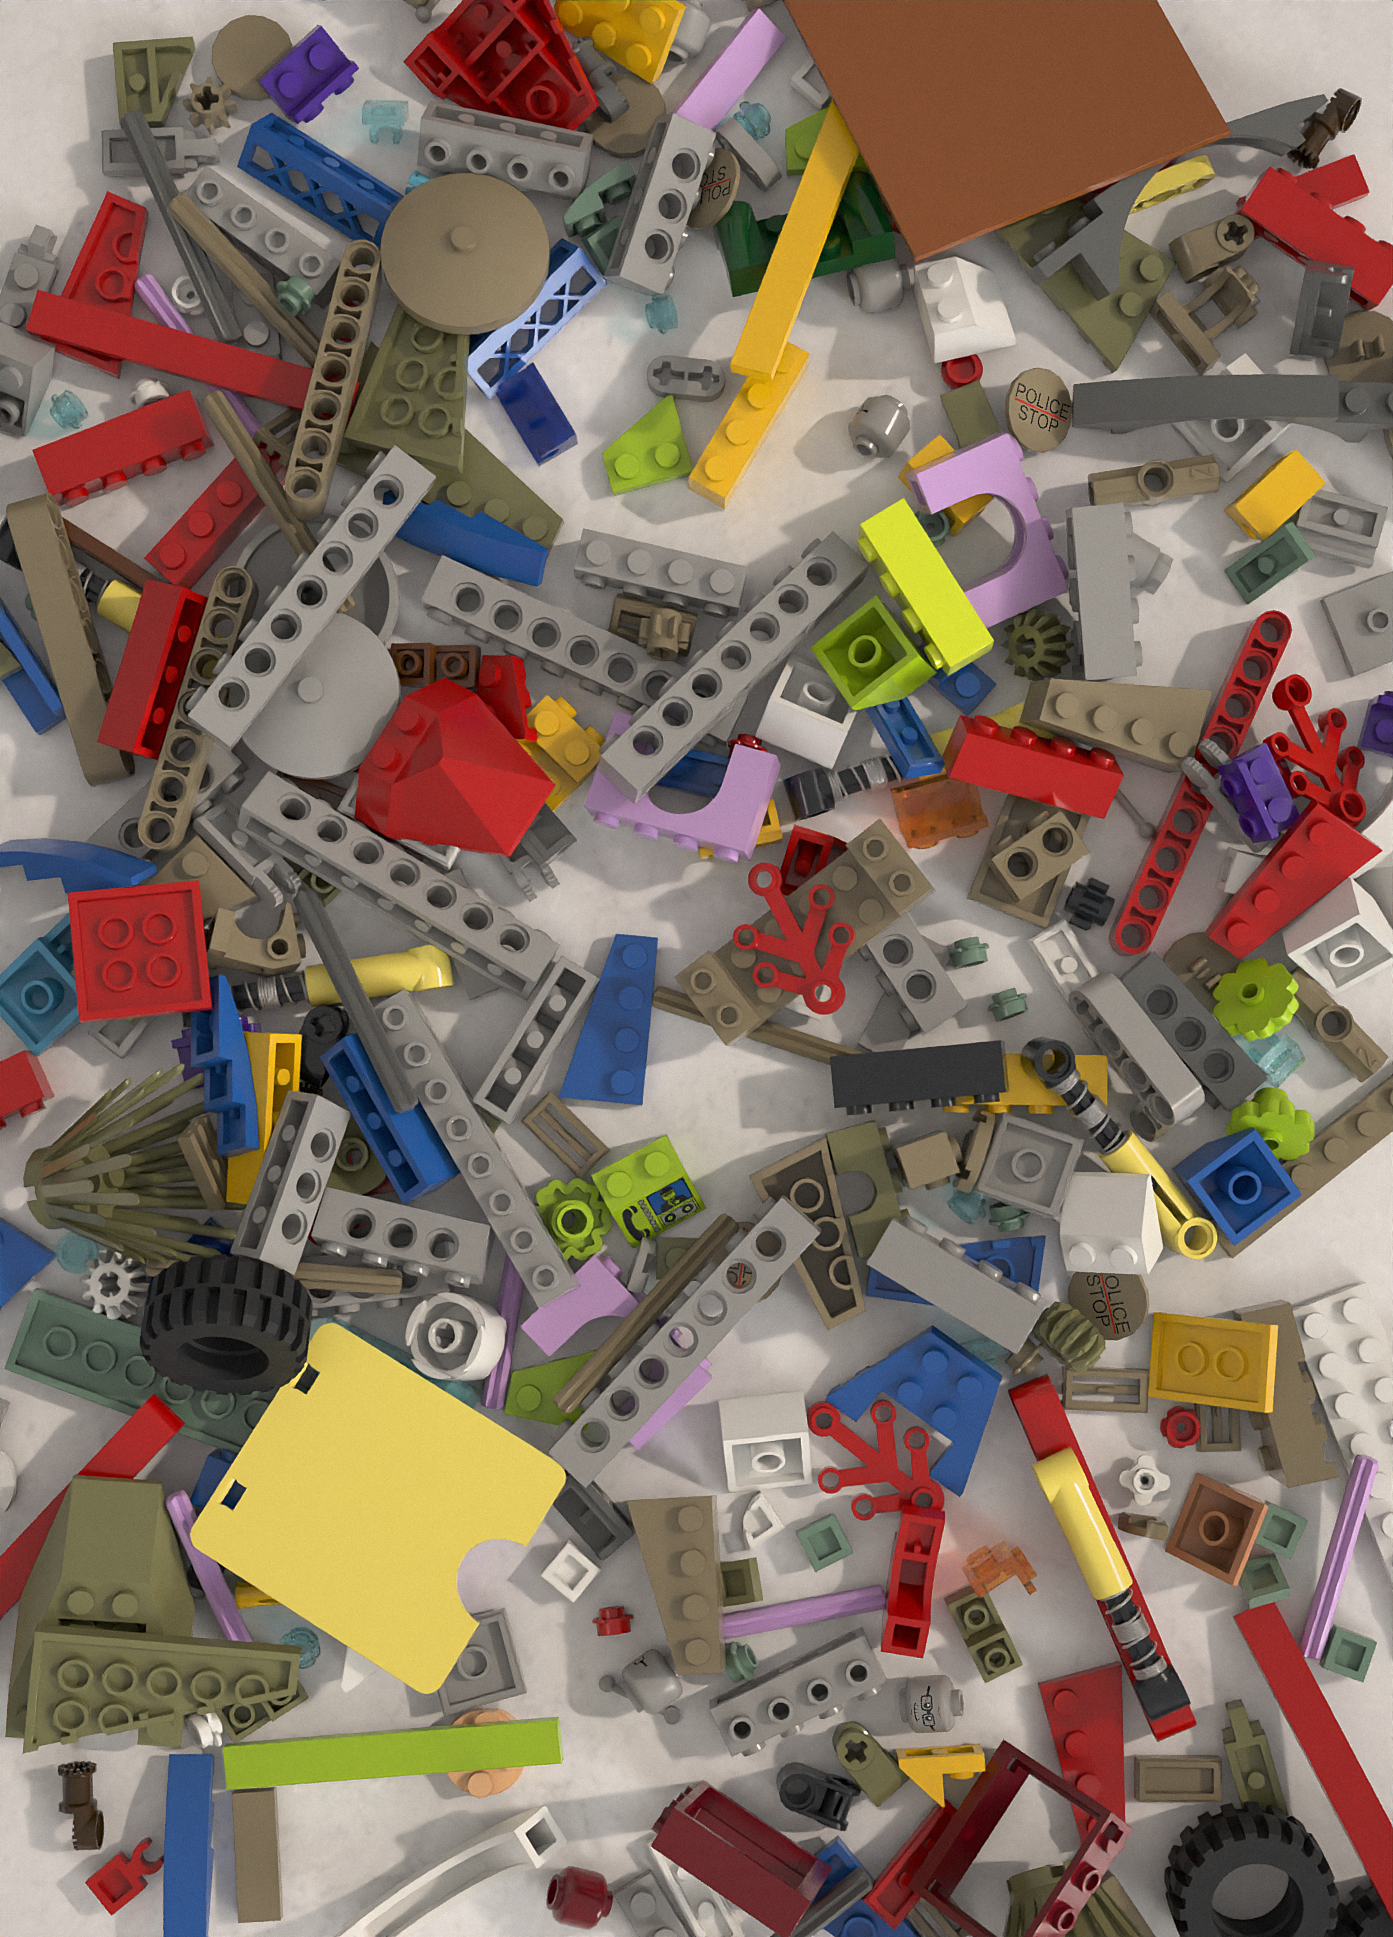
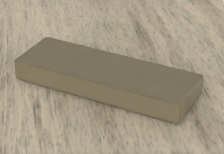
M277 1788L234 1790L232 1792L238 1923L281 1921L283 1917Z

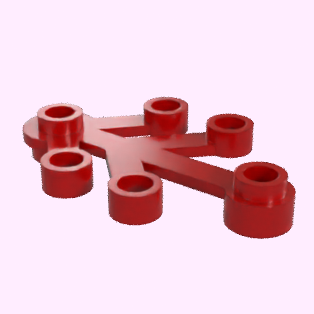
M1292 674L1277 682L1272 692V700L1278 709L1289 712L1306 750L1291 742L1287 735L1282 732H1276L1263 740L1262 744H1267L1274 761L1285 758L1320 778L1324 788L1310 782L1308 777L1301 771H1294L1282 777L1292 799L1301 796L1310 801L1315 799L1355 828L1366 814L1365 801L1356 791L1359 772L1365 764L1364 755L1356 746H1350L1338 752L1341 734L1346 729L1347 720L1344 713L1337 708H1332L1318 717V727L1324 734L1321 743L1304 707L1309 704L1312 698L1310 685L1302 676ZM1336 765L1342 772L1341 781H1339L1335 772Z
M759 863L750 870L748 885L756 895L765 898L786 940L760 933L756 927L743 924L735 929L733 941L742 950L757 949L798 962L806 979L779 972L774 964L762 962L754 968L753 980L762 988L774 986L803 995L806 1006L814 1013L821 1015L832 1014L845 1001L846 990L843 982L839 979V973L847 948L855 940V931L851 925L844 922H838L830 928L828 938L832 945L824 967L821 969L814 956V952L827 911L835 903V892L831 887L824 884H818L810 890L808 899L811 906L802 932L781 892L784 882L781 870L771 863ZM767 871L772 876V882L768 887L762 888L757 883V877L761 872ZM821 889L827 890L830 895L829 902L823 906L818 905L814 899L816 892ZM840 927L847 928L850 933L848 941L843 944L836 942L834 938L835 931ZM750 929L754 934V940L750 945L745 946L740 942L739 935L743 930ZM764 967L771 968L774 973L772 981L767 984L759 979V972ZM827 985L831 989V997L828 1001L822 1002L817 998L816 990L819 986Z
M878 1400L870 1409L871 1418L876 1424L879 1452L841 1423L838 1409L827 1401H818L809 1407L806 1416L811 1432L820 1437L831 1436L867 1465L865 1467L838 1469L833 1466L824 1467L818 1474V1484L822 1491L834 1494L840 1491L842 1487L888 1482L901 1492L872 1497L868 1493L855 1495L851 1501V1510L857 1519L866 1521L873 1518L877 1513L902 1511L903 1505L919 1507L916 1504V1497L920 1493H928L931 1496L930 1504L921 1508L942 1511L945 1501L944 1493L935 1481L929 1479L926 1450L929 1447L930 1438L922 1427H910L903 1436L904 1444L911 1455L912 1479L898 1468L893 1422L896 1419L897 1413L891 1402ZM888 1406L891 1409L889 1419L885 1421L878 1420L875 1416L877 1408ZM822 1412H826L832 1417L831 1424L824 1428L816 1424V1417ZM919 1432L924 1435V1442L920 1447H912L909 1444L911 1434ZM835 1473L839 1477L838 1483L834 1487L825 1486L822 1482L825 1474ZM862 1499L869 1500L872 1503L871 1510L866 1514H861L856 1510V1504Z

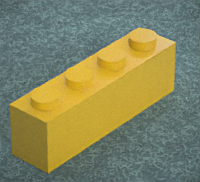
M787 341L772 382L747 377L689 476L690 490L721 508H726L805 374L809 364V353Z
M243 1031L251 1062L257 1104L259 1149L228 1158L226 1202L248 1203L288 1090L299 1092L301 1034Z
M1006 1054L1009 1092L999 1093L1000 1102L979 1103L986 1104V1111L991 1113H1011V1105H1028V1114H1053V1106H1067V1103L1061 1096H1055V1093H1052L1050 1089H1046L1039 1079L1032 1078L1025 1073L1021 1066V1054ZM1043 1054L1041 1062L1045 1071L1053 1065L1054 1054ZM1075 1055L1076 1069L1080 1072V1080H1086L1088 1082L1087 1089L1090 1093L1097 1094L1107 1106V1056ZM956 1097L957 1106L943 1107V1112L969 1113V1104H974V1097Z

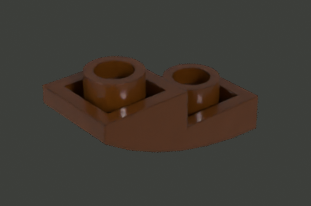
M391 643L390 655L398 671L400 687L423 688L445 677L466 689H477L481 647L477 645L436 646L432 643Z

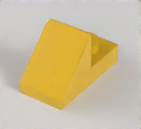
M980 1743L895 1749L899 1768L943 1808L945 1807L943 1774H950V1777L953 1779H969L975 1777V1772L985 1771V1756Z

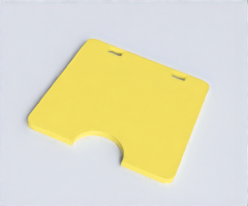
M327 1323L320 1326L311 1338L308 1346L307 1362L304 1368L288 1384L280 1387L194 1523L190 1532V1538L193 1546L211 1559L419 1693L430 1694L437 1691L443 1685L480 1624L465 1609L458 1593L457 1575L464 1557L475 1546L494 1539L510 1540L527 1547L564 1487L566 1472L557 1461L344 1327L335 1323ZM310 1364L312 1368L320 1373L307 1394L294 1387ZM235 1480H237L239 1484L247 1489L233 1510L226 1505H222L221 1502Z

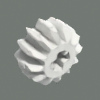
M103 1249L99 1252V1260L91 1259L86 1263L92 1275H84L80 1279L84 1284L90 1285V1290L86 1291L82 1298L85 1300L95 1299L92 1312L98 1314L106 1311L107 1318L114 1320L120 1318L121 1314L126 1318L135 1316L137 1307H145L147 1296L144 1292L148 1290L151 1282L146 1281V1267H140L141 1262L116 1251L113 1252L111 1249Z

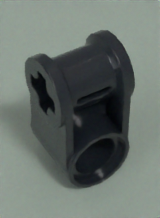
M329 1005L315 1007L310 1010L298 1033L302 1035L300 1079L320 1089L330 1076L320 1056L343 1037H346L350 1026L349 1017L340 1007ZM331 1015L330 1023L335 1026L334 1031L323 1033L324 1026L319 1023V1020Z
M798 1762L788 1763L782 1767L776 1779L780 1800L785 1808L815 1819L832 1829L847 1830L849 1824L846 1820L854 1797L859 1796L861 1793V1789L856 1783L842 1776L828 1774ZM802 1779L808 1783L806 1790L799 1795L789 1794L786 1791V1787L792 1780Z

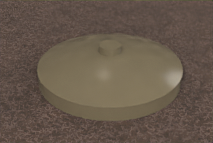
M455 173L422 183L404 196L393 209L385 224L381 239L382 268L387 286L394 299L415 320L430 328L446 333L480 334L511 323L526 312L535 302L544 287L550 263L549 239L545 224L538 210L518 189L502 180L487 175Z

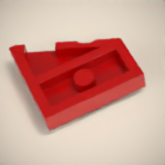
M482 655L476 694L518 742L537 743V731L528 726L525 710L532 707L530 693L525 685L526 672L523 659L512 655Z

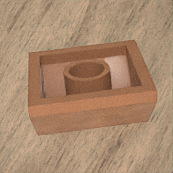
M1196 1473L1165 1552L1237 1587L1269 1506L1253 1495Z

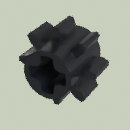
M1093 877L1088 879L1086 885L1076 881L1063 907V910L1072 914L1069 924L1085 931L1090 930L1092 924L1103 927L1115 902V898L1106 895L1110 885Z

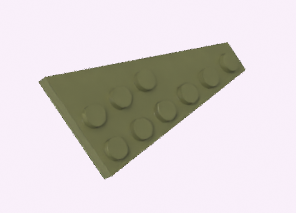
M1074 198L994 230L993 233L1002 243H1007L1018 256L1020 265L1027 272L1037 264L1033 258L1037 252L1052 241L1059 247L1070 238L1066 230L1086 215L1081 208L1085 204ZM1124 230L1119 254L1120 287L1107 297L1097 301L1070 262L1039 283L1038 286L1059 311L1066 313L1080 330L1078 332L1087 344H1092L1103 357V363L1111 373H1114L1121 365L1176 262Z
M397 304L343 436L347 443L375 452L382 451L384 454H388L393 446L396 445L420 464L462 474L470 334H452L430 328L415 320Z
M372 341L362 360L357 380L362 386L359 397L379 351V348ZM465 429L462 474L421 464L436 476L432 487L421 500L422 503L429 505L438 499L470 518L479 512H483L548 549V558L564 524L563 519L467 429ZM343 437L336 464L369 479L371 475L366 470L379 452L349 445ZM319 452L320 457L325 455L323 452Z
M37 1624L34 1632L22 1754L38 1751L39 1746L61 1742L62 1745L78 1742L80 1737L104 1732L106 1735H112L175 1721V1718L181 1715L198 1712V1715L213 1713L215 1708L241 1703L245 1706L296 1695L301 1646Z

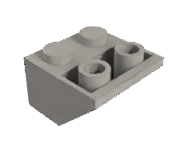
M0 322V427L25 437L31 428L50 384L56 345Z

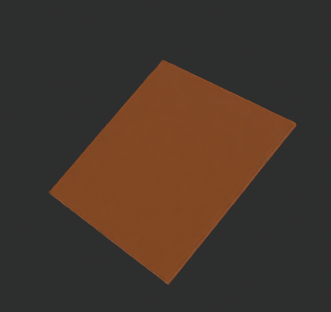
M782 0L915 262L1230 136L1228 125L1157 0Z

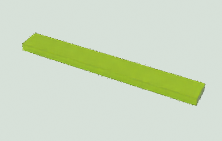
M559 1716L237 1742L236 1744L226 1743L222 1747L226 1790L561 1764L564 1760Z

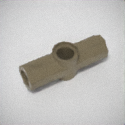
M1214 454L1168 462L1152 460L1143 466L1092 473L1087 477L1089 501L1091 506L1124 503V507L1140 504L1154 506L1165 500L1216 493L1219 491L1220 477L1218 463L1214 458ZM1144 476H1157L1163 484V490L1159 492L1149 490L1144 484Z
M1297 966L1290 972L1299 986L1294 994L1299 1003V1007L1294 1015L1307 1027L1313 1039L1322 1042L1359 1082H1364L1384 1065L1385 1061L1389 1058L1388 1055L1358 1026L1348 1009L1338 1005L1304 969ZM1328 1012L1334 1014L1339 1023L1338 1030L1332 1036L1325 1033L1321 1024L1322 1018Z

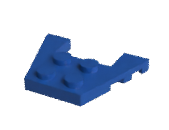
M932 1325L889 1352L887 1357L871 1367L868 1365L857 1372L855 1377L849 1381L833 1387L825 1400L855 1422L858 1421L881 1391L952 1441L932 1465L929 1476L960 1497L964 1492L1002 1375Z

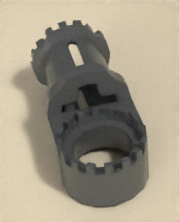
M589 36L579 38L578 42L575 41L573 43V51L600 104L595 111L605 122L611 124L630 108L628 100L623 101L626 98L625 94L620 96L619 93L622 90L620 88L616 90L615 88L618 85L611 80L615 76L617 68L612 62H606L593 48L594 43Z

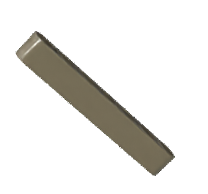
M368 240L353 241L346 246L343 252L285 478V493L289 510L295 517L302 520L317 518L326 507L382 284L381 253L379 248ZM361 264H367L371 266L370 268L365 270H359L355 268L356 266ZM351 301H358L362 303L360 306L357 307H349L345 305L346 303ZM341 338H349L353 340L351 343L346 345H340L336 343V341ZM333 375L343 377L341 381L336 383L325 380ZM322 413L334 415L333 418L327 421L315 418ZM312 451H321L325 454L318 459L306 457ZM303 489H310L315 492V494L308 498L296 496V493Z
M50 493L10 503L6 507L8 524L84 777L92 787L133 777L135 774V763L132 754L97 743L113 687L59 506Z
M239 566L223 568L214 579L139 820L137 831L139 839L144 845L158 852L169 853L175 851L183 842L214 741L187 722L190 710L185 706L200 686L207 690L217 678L216 676L213 679H204L202 675L204 665L211 660H220L226 652L233 656L243 644L238 637L252 619L259 598L257 583L245 569ZM238 579L245 580V592L240 597H228L227 589L230 583ZM222 620H232L234 624L232 633L223 639L216 638L215 628L217 624ZM225 688L219 693V700L224 706L229 695V688ZM188 740L194 741L196 750L193 757L186 761H180L177 756L180 744ZM173 781H180L183 786L181 797L176 801L168 802L165 798L167 785ZM167 821L170 826V835L164 842L156 843L152 837V830L157 823Z

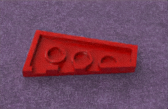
M107 191L63 289L62 297L131 316L135 295L134 283L138 278L149 215L145 207ZM41 338L55 344V352L120 379L123 360L47 338Z
M1313 799L1205 932L1210 939L1242 960L1383 850L1376 843Z
M1120 1661L1039 1682L1038 1687L1063 1779L1125 1822L1122 1664ZM1070 1803L1082 1845L1097 1820Z

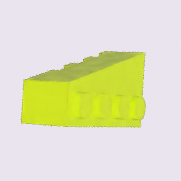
M904 498L860 524L857 545L861 553L879 576L880 582L890 598H894L901 608L902 617L913 634L918 633L926 644L924 651L936 670L942 667L946 675L950 676L992 650L994 639Z

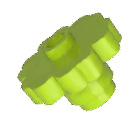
M1264 958L1243 961L1238 965L1236 973L1224 974L1219 981V985L1214 989L1213 997L1218 1004L1213 1009V1015L1229 1035L1234 1036L1241 1033L1247 1041L1269 1038L1272 1034L1281 1030L1283 1026L1289 1024L1293 1014L1298 1009L1299 1003L1294 997L1299 987L1298 983L1282 963L1270 966Z
M1274 1087L1258 1090L1250 1102H1244L1240 1107L1231 1111V1121L1226 1124V1136L1254 1127L1277 1160L1280 1158L1288 1161L1298 1159L1301 1155L1309 1152V1142L1314 1140V1121L1311 1119L1310 1113L1305 1110H1295V1106L1288 1099L1286 1092Z
M580 1178L570 1179L566 1185L560 1180H550L545 1187L535 1191L534 1199L538 1212L566 1260L572 1256L578 1261H586L592 1254L602 1249L603 1244L600 1235L608 1233L611 1230L612 1223L609 1218L611 1212L606 1203L598 1201V1188L592 1184H587ZM565 1212H570L574 1216V1223L569 1228H564L561 1223Z

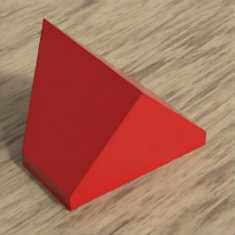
M794 824L780 868L784 878L781 888L782 894L789 896L848 850L847 843L836 837Z

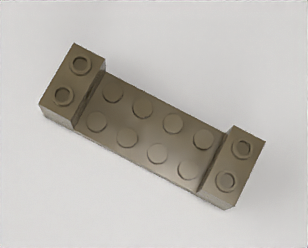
M878 819L847 843L848 850L785 898L803 932L811 906L808 899L810 890L818 884H824L831 887L835 892V903L827 911L814 952V956L821 969L824 967L832 945L828 938V932L834 924L844 922L851 925L855 931V940L847 948L845 961L936 892L881 819ZM825 889L818 890L814 897L815 902L820 906L827 904L830 899L829 892ZM771 909L751 924L760 933L786 940ZM845 927L838 928L834 933L836 942L840 944L847 942L850 937V933ZM745 929L740 933L739 940L745 946L750 945L754 940V934L750 929ZM732 939L716 952L707 951L674 978L726 1046H734L800 996L799 994L774 986L770 988L759 987L753 980L754 968L762 962H769L774 964L779 972L806 979L798 962L757 949L742 950L735 945ZM769 967L762 968L759 972L760 981L766 984L772 981L774 977L772 969Z

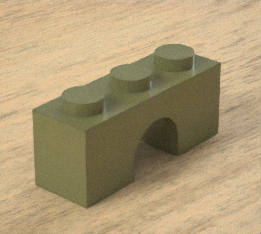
M874 1120L824 1133L835 1174L840 1175L852 1171L863 1172L871 1179L874 1186V1196L871 1203L861 1211L847 1214L856 1252L860 1258L872 1255L892 1219L897 1216L903 1220L906 1215H909L907 1208L900 1210L896 1194L903 1192L896 1167L888 1168L885 1153L891 1151L886 1128H878Z

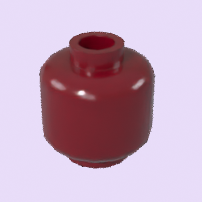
M568 1866L562 1870L560 1875L555 1874L552 1877L546 1898L547 1908L552 1910L553 1918L558 1923L586 1930L595 1927L602 1917L606 1918L611 1911L613 1903V1893L607 1890V1882L604 1875L596 1871Z

